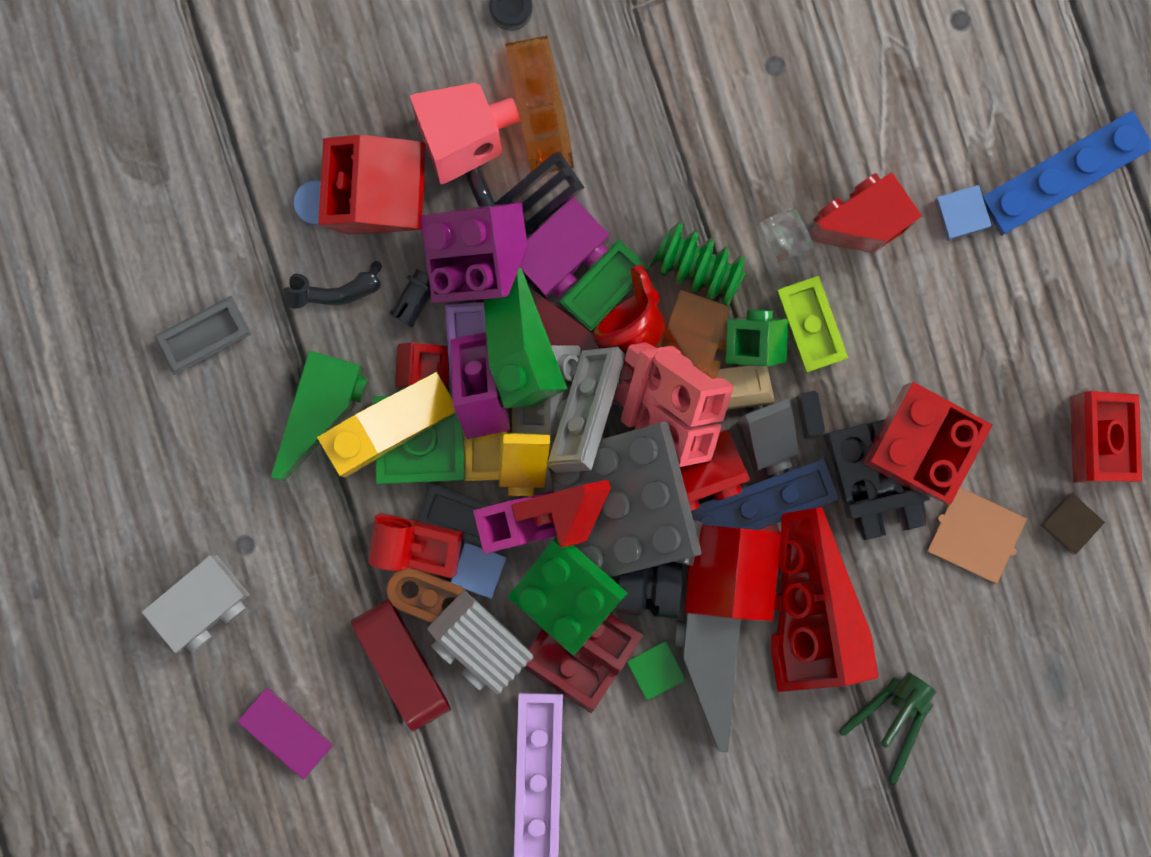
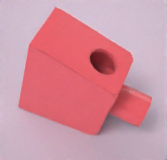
M477 83L410 95L415 121L422 139L426 143V149L440 185L500 156L503 150L498 129L520 122L519 113L512 97L488 105L481 85Z

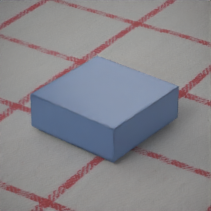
M979 185L942 195L935 199L947 241L991 227Z
M465 542L459 558L457 574L452 577L451 583L492 599L507 557L494 552L484 554L482 548Z

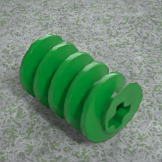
M679 221L667 233L650 267L657 261H662L660 275L666 276L674 268L677 269L675 282L678 285L692 277L691 292L697 293L705 285L708 286L706 300L709 302L714 300L719 294H723L722 309L726 310L746 274L743 271L745 257L740 255L731 264L728 263L729 248L724 247L716 255L712 254L714 240L711 238L700 247L697 246L699 232L694 230L686 238H683V223Z

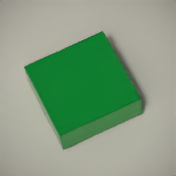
M666 641L627 660L647 701L686 681Z

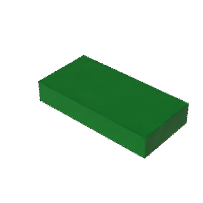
M620 239L608 249L609 251L559 301V304L590 332L634 288L631 268L643 265L647 273L650 271L649 266Z

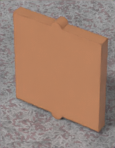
M960 487L952 504L947 505L944 514L938 515L937 521L939 525L927 548V552L994 584H998L1010 556H1014L1017 553L1014 547L1027 518Z

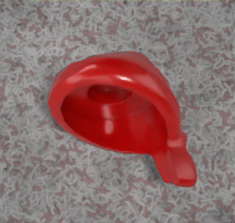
M643 265L631 268L635 294L613 308L595 327L593 337L599 347H618L624 354L627 353L628 347L632 344L646 342L656 347L666 331L663 316L657 306L660 296L653 288Z

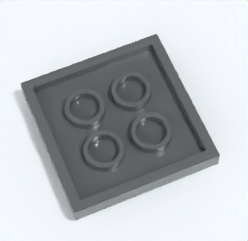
M668 422L657 423L601 439L591 471L555 473L549 468L555 492L584 484L609 480L611 490L590 536L585 542L574 545L609 577L702 554Z

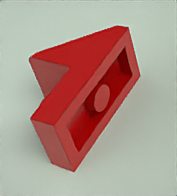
M609 480L584 484L514 503L512 508L515 521L534 518L535 526L554 522L558 542L561 547L583 543L590 536L611 490Z

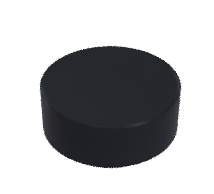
M490 0L489 10L492 20L498 27L514 31L521 29L530 21L533 5L532 0Z

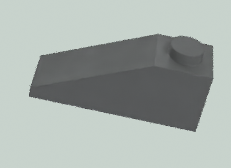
M788 398L746 414L736 422L754 471L765 468L769 476L792 467L789 458L798 455L799 448L792 407Z
M686 613L685 621H677L674 647L682 648V659L716 748L719 752L728 753L741 619Z

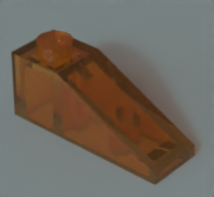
M548 36L506 43L505 46L530 173L557 152H560L569 166L574 168L570 136ZM556 166L550 172L559 171V169Z

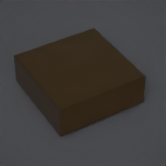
M1069 493L1041 523V526L1072 555H1076L1105 522L1074 493Z

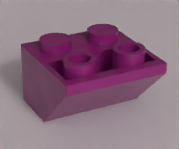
M522 202L457 209L420 216L432 303L501 298L509 295L528 247Z

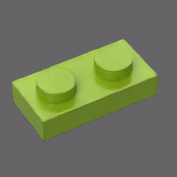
M819 276L776 291L785 319H788V327L805 374L848 359Z

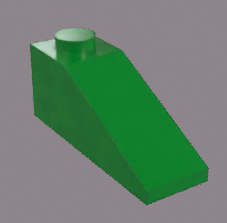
M519 268L508 296L484 299L489 368L504 408L534 407L567 390L522 268Z
M309 350L271 478L286 481L321 444L317 437L340 424L352 411L354 402H362L368 378L362 376L364 368L361 365Z

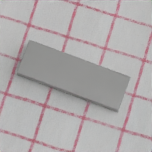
M618 347L582 351L547 466L555 473L592 470L626 357Z

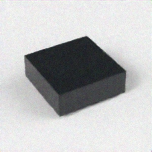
M815 390L800 393L796 396L804 439L823 435L825 426L818 392L816 393Z

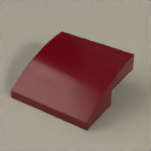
M610 613L573 656L542 628L528 649L532 653L533 658L527 662L524 669L589 713H592L644 635Z

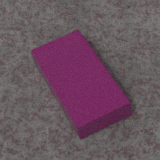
M269 687L261 693L237 721L303 780L334 746Z

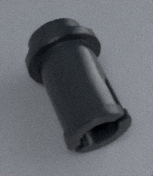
M416 269L413 276L408 274L406 278L410 281L393 309L389 312L390 315L412 328L431 297L429 277Z

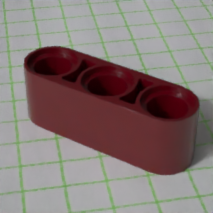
M389 599L350 620L359 641L402 718L412 732L451 711L445 694L402 617Z

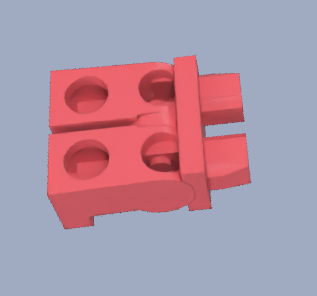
M646 342L630 345L625 361L628 366L634 369L632 379L623 380L617 386L614 400L624 408L620 421L628 427L635 426V430L657 423L668 422L680 467L711 461L722 427L717 422L724 420L734 385L722 377L712 379L693 366L692 361L681 355V351L674 346L656 348Z

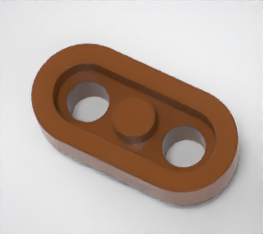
M411 568L394 573L387 585L388 598L395 608L431 623L444 611L443 602L449 597L456 599L463 590L468 593L461 586L427 572ZM408 581H413L418 586V594L414 598H407L403 594V585Z

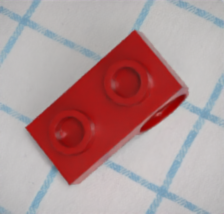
M380 512L374 518L368 563L383 570L400 571L411 568L452 578L457 574L463 532Z

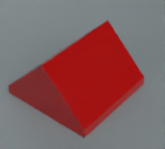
M1086 391L1070 396L1073 483L1142 482L1139 394Z
M702 525L699 537L702 554L695 556L693 566L689 565L684 612L733 619L773 621L781 533Z

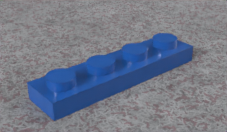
M1132 110L985 194L983 200L987 212L999 233L1003 236L1151 150V140Z

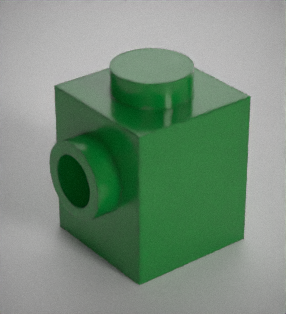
M747 309L745 317L727 319L726 364L768 367L786 363L788 319L773 318V310Z

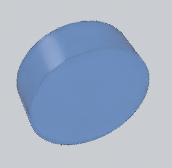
M317 180L304 183L299 187L294 196L296 213L305 223L313 226H321L318 225L321 181Z

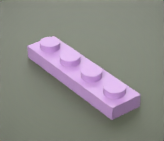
M518 693L514 857H558L563 694Z

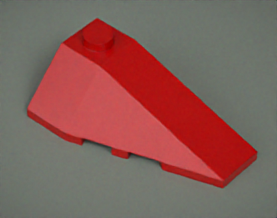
M822 507L782 513L778 563L782 571L781 593L775 595L774 609L779 610L777 633L771 635L770 646L777 692L842 687L879 678L872 634Z

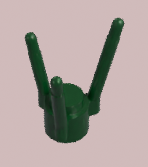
M907 672L901 681L893 677L880 694L840 728L839 733L842 736L847 735L890 697L894 696L895 698L892 700L891 705L900 712L882 739L881 745L885 748L889 747L907 718L913 719L889 778V783L895 785L904 769L923 721L933 707L930 701L936 694V691L910 672Z

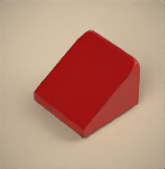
M414 342L398 344L395 375L396 387L407 388L437 372L448 390V346Z

